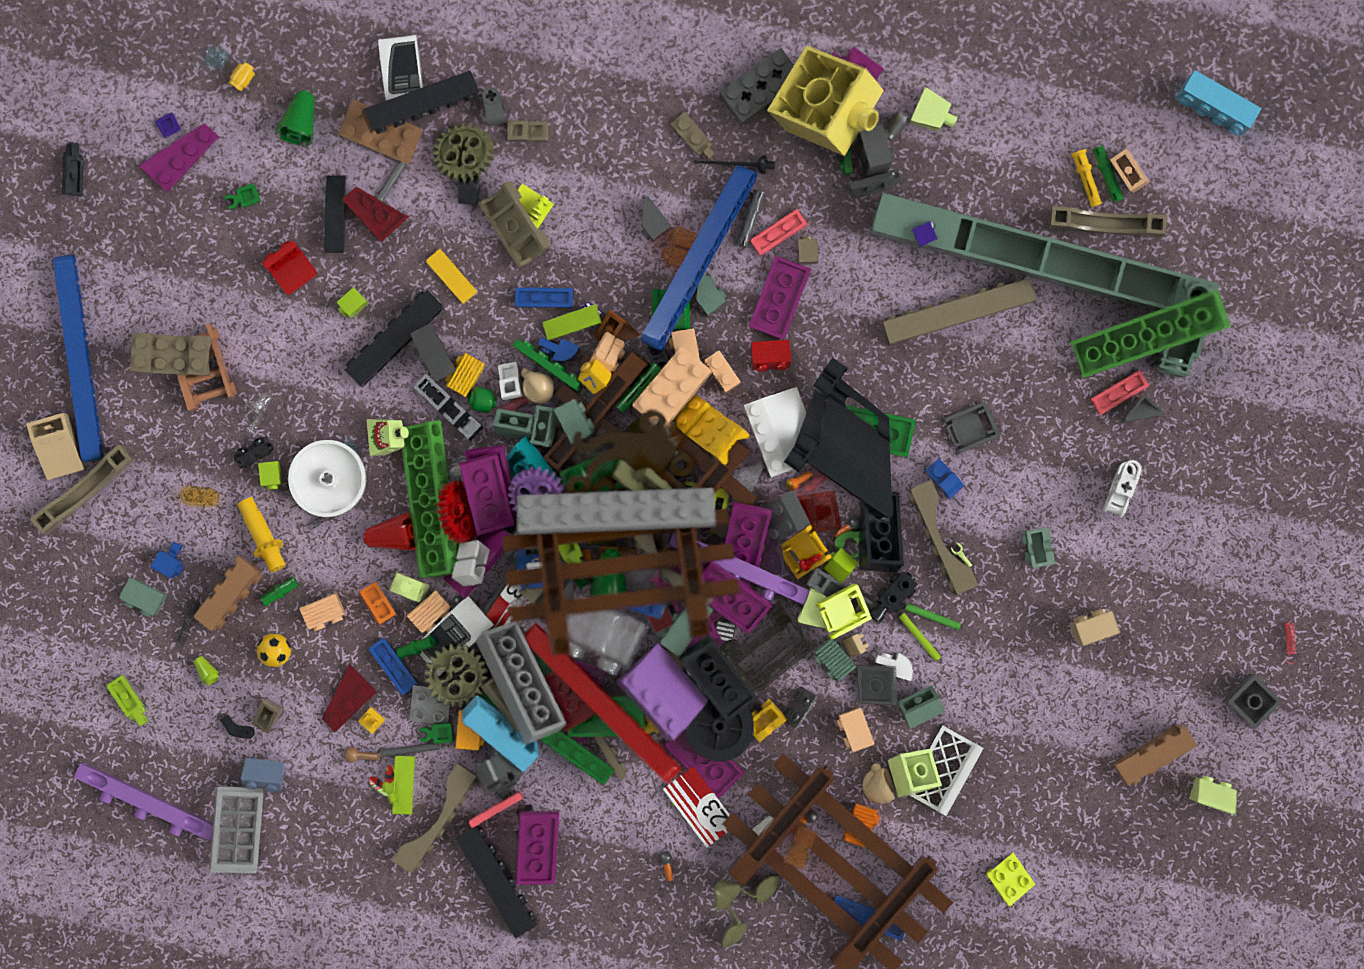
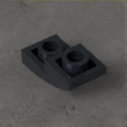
M474 175L473 181L467 177L466 182H463V179L460 178L458 204L477 205L480 193L479 177Z

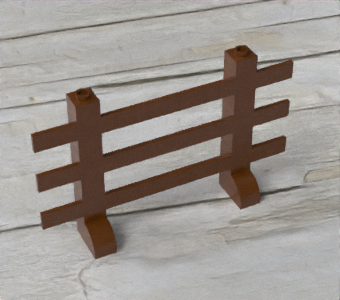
M631 352L614 374H612L607 386L601 389L589 404L565 383L562 384L554 395L564 404L573 399H578L579 402L582 401L586 408L584 413L587 419L590 418L595 426L593 431L596 430L599 434L608 431H618L619 429L605 417L630 390L632 384L639 379V375H643L651 364L638 353ZM587 354L579 366L582 367L586 362H589L592 356ZM631 405L629 409L641 418L642 415L633 409ZM557 426L553 441L554 445L543 457L553 471L555 469L561 470L570 459L579 464L593 458L588 453L579 452L570 443L566 433ZM675 428L670 437L682 433L677 428ZM682 434V439L676 449L688 454L693 463L705 473L693 489L713 488L715 495L722 487L739 503L752 505L758 497L732 476L735 470L753 452L751 449L737 439L728 450V462L724 465L719 460L715 462ZM666 469L657 475L666 481L672 489H688ZM623 487L621 489L616 490L615 492H623L626 491L627 488ZM729 524L711 526L709 528L723 539L726 536ZM672 531L654 534L657 552L669 550L670 547L666 544Z
M727 509L715 510V526L729 524ZM703 527L533 533L503 536L504 552L539 548L541 567L506 571L507 587L543 583L545 599L544 603L510 607L511 623L547 618L551 654L571 653L567 616L685 601L689 637L708 636L709 614L706 598L740 594L738 578L704 582L701 563L734 559L733 545L729 543L698 547L695 528ZM675 531L678 550L560 564L558 545ZM680 566L683 585L567 600L564 597L563 580Z
M782 754L773 766L799 789L785 805H782L758 783L747 795L773 817L759 835L734 813H731L722 823L724 827L748 847L729 866L728 873L744 886L763 862H766L851 937L847 943L842 944L830 957L832 964L838 969H854L868 952L887 969H897L903 961L882 944L879 939L893 923L918 944L926 936L928 931L904 911L918 893L943 914L954 903L930 882V879L939 870L935 866L938 862L930 855L925 857L922 854L913 865H910L826 791L835 780L832 776L834 772L829 767L819 765L808 776L788 757ZM814 803H817L902 877L888 895L884 894L800 820ZM789 832L877 907L862 925L775 850Z

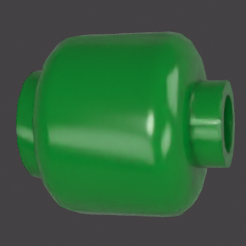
M475 387L474 390H470L468 405H470L473 411L489 413L492 408L496 407L497 397H494L492 389Z

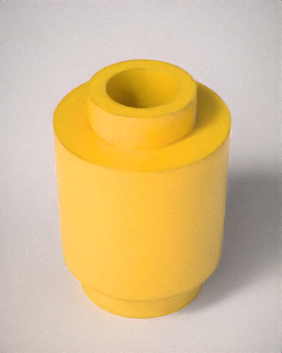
M246 62L243 64L239 63L229 77V84L239 91H242L243 88L246 89L255 75L253 72L254 67Z

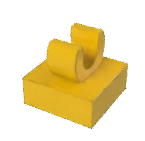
M370 707L358 722L373 734L386 719L373 707Z

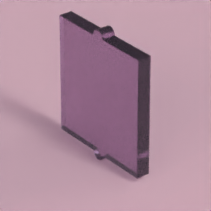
M770 538L765 539L760 559V569L772 574H785L781 541L771 540Z

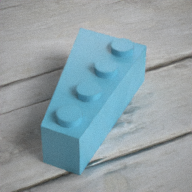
M478 695L462 710L463 723L473 729L522 772L538 757L537 740L525 745L520 732L513 728L501 711Z

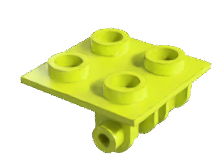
M521 184L518 191L522 197L519 201L538 229L554 204L545 196H541L526 185Z
M1014 853L1010 854L994 869L991 868L986 872L987 878L991 880L994 885L993 887L997 889V892L1000 893L1004 899L1003 901L1009 907L1036 885Z

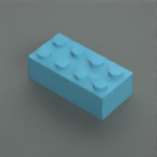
M1196 70L1186 78L1176 96L1181 105L1196 109L1195 112L1198 115L1208 116L1214 124L1229 128L1228 131L1236 136L1243 135L1251 128L1262 109Z

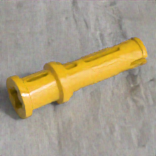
M1083 149L1070 154V156L1074 159L1077 168L1075 171L1077 174H1080L1090 207L1092 208L1101 205L1102 202L1091 173L1092 164H1089L1086 156L1087 150Z

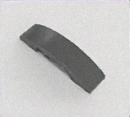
M815 567L806 583L826 597L847 587ZM863 596L869 612L872 608L878 606ZM856 597L850 598L855 613L860 612L861 609Z

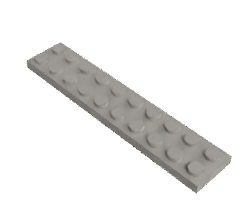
M713 488L517 496L518 534L715 526Z

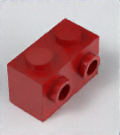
M789 340L751 342L752 370L765 372L768 369L784 371L790 368L791 351Z

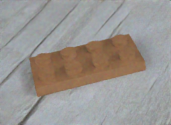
M352 99L338 135L403 163L410 164L423 129L404 121V125L394 128V125L387 127V131L381 134H376V132L370 133L362 114L364 108L370 106Z

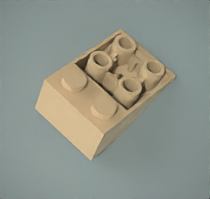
M61 413L26 423L31 443L47 480L85 470L69 414Z

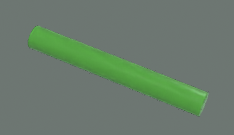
M909 603L906 604L904 609L956 630H959L961 626L959 622Z

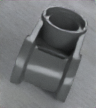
M493 87L486 88L483 91L482 98L488 126L507 122L498 90ZM490 93H493V95L496 96L494 97V101H490V99L488 98L490 97Z

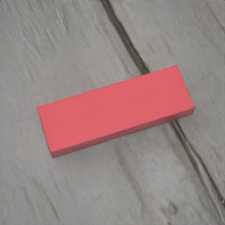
M796 209L749 241L758 255L762 256L808 224L798 209Z
M1139 369L1090 400L1099 415H1102L1147 388L1149 384Z
M518 791L469 820L470 826L472 828L523 799L522 793Z

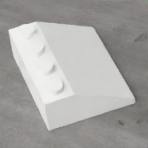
M797 387L743 406L770 478L794 470L785 464L784 460L793 449L806 416V410Z

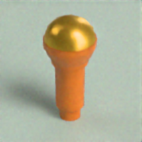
M810 470L796 478H789L785 483L786 488L790 491L796 490L799 484L809 479L813 473Z

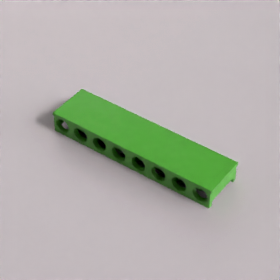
M1215 290L1071 341L1070 344L1073 346L1082 371L1081 376L1085 378L1229 328L1231 325L1219 290Z
M441 420L428 421L406 427L409 435L407 438H404V447L402 448L420 578L452 575L455 563L459 562L456 559L459 550L458 543H453L452 539L449 540L448 534L444 535L445 528H440L442 521H438L440 514L436 513L439 510L436 503L440 502L437 496L441 495L440 489H444L443 485L449 482Z

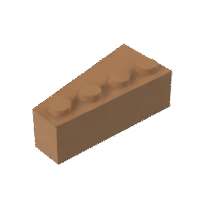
M238 556L234 562L237 565L227 570L224 574L226 580L216 585L212 592L214 596H209L194 615V618L210 631H215L216 629L219 631L225 625L226 621L224 619L227 615H232L237 610L238 606L236 604L239 600H244L250 593L248 589L251 585H256L262 578L260 574L263 570L244 556Z
M1176 724L1112 765L1123 783L1133 786L1141 781L1140 778L1155 773L1161 766L1168 765L1174 759L1184 755L1198 745L1186 726Z

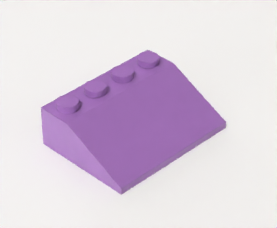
M659 642L616 681L666 740H674L708 702L707 698Z

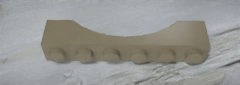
M1052 206L1048 213L1047 229L1162 238L1166 235L1167 215L1111 214L1085 211L1071 207Z
M118 444L82 480L31 517V522L41 534L48 535L132 465L136 459L124 445Z
M932 480L909 489L908 499L911 505L915 504L918 510L915 512L918 521H923L925 526L923 532L926 539H931L933 546L931 550L935 558L939 557L941 564H939V568L942 574H946L949 579L947 586L950 592L958 595L978 586L972 569L957 560L947 550L941 540L936 521L939 496Z
M653 534L627 537L628 539L632 537L635 540L634 546L640 553H657ZM669 567L657 568L660 571L658 576L664 583L668 581L671 586L683 585L682 576L672 571ZM706 598L707 606L714 601L713 598ZM684 601V603H682V605H683L684 608L686 609V603H685V601Z
M459 762L456 764L446 779V801L437 822L424 835L405 842L392 859L394 863L409 873H412L414 870L418 872L424 863L421 859L425 854L429 855L435 845L432 843L435 838L440 839L446 829L443 828L447 821L450 823L457 814L454 812L457 805L460 807L467 799L465 796L468 789L472 791L477 784L476 773Z

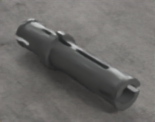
M754 189L750 205L747 206L748 212L736 242L737 245H741L744 238L742 246L746 248L748 247L758 214H761L762 210L760 208L766 195L762 191L758 199L760 190Z

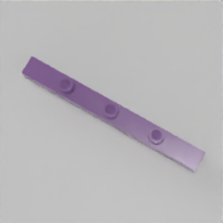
M672 531L666 545L678 550L675 531ZM697 541L698 547L708 546L702 542ZM738 558L714 561L739 580L741 578L764 588L761 596L768 601H772L774 594H778L800 605H805L810 592L806 588ZM701 563L702 569L704 568L705 563Z
M80 763L74 778L103 791L99 800L110 804L114 796L138 807L134 816L139 819L145 820L147 814L150 813L172 823L169 832L175 836H180L182 830L185 829L208 841H212V822L89 764Z

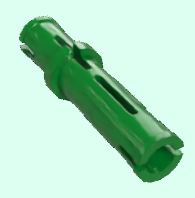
M1104 145L1092 149L1098 163L1097 168L1101 170L1112 203L1124 199L1111 166L1112 162L1108 159Z
M653 362L643 375H639L638 381L615 406L625 414L627 409L637 400L662 369Z

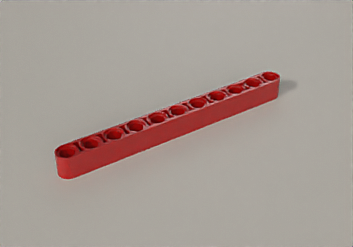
M534 623L523 635L527 644L663 781L669 784L681 771V766L568 653L552 655L549 634L538 624Z

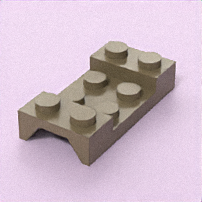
M510 181L503 183L500 190L478 204L517 267L520 268L528 265L550 248L552 244L543 230H537L519 201L522 196L514 183Z
M132 333L130 371L133 373L210 377L209 352L213 338L209 336Z

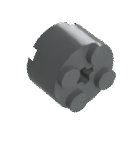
M500 752L495 753L492 758L477 763L475 766L476 775L485 794L489 796L492 795L491 792L497 791L498 794L508 791L517 784V778L519 780L521 778L516 766Z

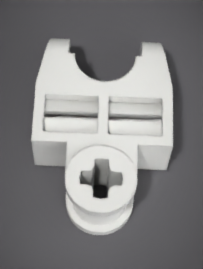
M1131 460L1119 465L1104 504V512L1115 513L1120 518L1124 516L1129 499L1133 496L1141 474V465L1137 461ZM1128 466H1130L1132 469L1131 474L1127 472Z

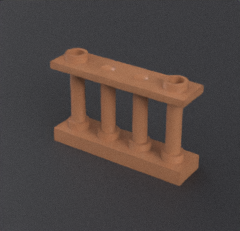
M206 324L208 332L196 336H209L213 338V350L209 352V359L216 357L219 368L211 370L210 377L177 375L187 409L191 412L199 410L198 405L202 401L227 394L228 398L234 399V393L237 392L234 382H230L217 341L220 338L219 332L211 324ZM222 376L225 386L198 395L197 393L194 394L192 386L195 383Z

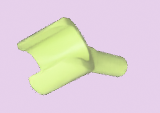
M957 543V546L960 547L959 552H955L951 547L952 554L959 556L968 567L972 566L962 552L963 547L960 543Z

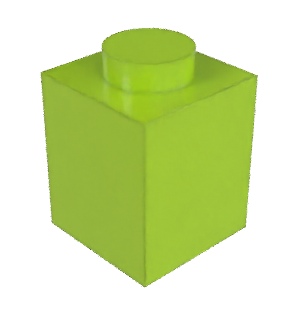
M354 287L337 301V304L340 306L338 310L342 315L351 318L369 304Z
M281 462L258 463L260 485L262 487H266V490L278 489V485H283Z
M840 548L837 553L832 552L830 554L832 557L827 560L828 563L823 569L842 583L857 566L858 562Z

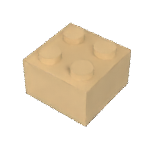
M1102 608L1092 611V616L1081 615L1073 618L1074 622L1069 623L1075 642L1080 646L1120 633L1113 612Z

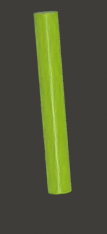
M905 613L901 614L898 618L935 662L941 658L940 654Z

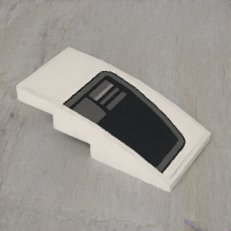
M416 35L378 39L386 101L423 88Z
M467 596L466 599L459 603L423 637L432 636L435 641V647L426 649L419 655L426 663H432L430 656L436 658L435 651L437 650L442 653V646L448 650L450 644L453 645V648H456L457 644L460 643L461 649L468 645L469 649L476 643L481 634L488 631L494 624L475 602ZM454 657L452 659V664H454L460 657ZM440 669V670H438V671H437V675L440 676V675H441L443 672H445L446 670H445V669Z

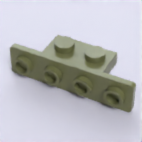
M621 460L618 461L613 473V477L630 491L673 490L666 481L659 478L648 467L635 471Z

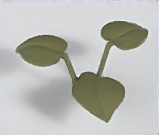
M779 874L762 880L754 894L741 889L738 884H730L726 879H721L717 882L714 888V907L718 911L728 907L735 920V925L728 927L723 935L721 944L723 949L737 943L744 936L747 929L744 922H739L730 905L739 893L756 898L755 901L757 903L765 902L776 891L779 884Z

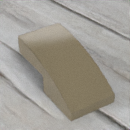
M508 121V141L548 142L549 123L547 121Z

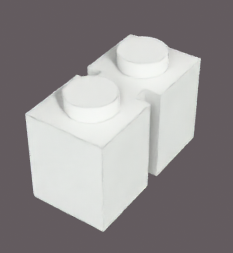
M478 540L460 543L456 558L459 562L455 563L452 578L462 586L482 584L485 567H474L486 565L490 549Z

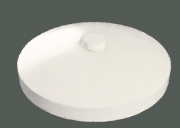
M333 440L316 441L304 447L293 459L288 475L289 488L295 501L305 511L316 516L335 517L348 512L359 502L366 487V471L359 455L349 446Z

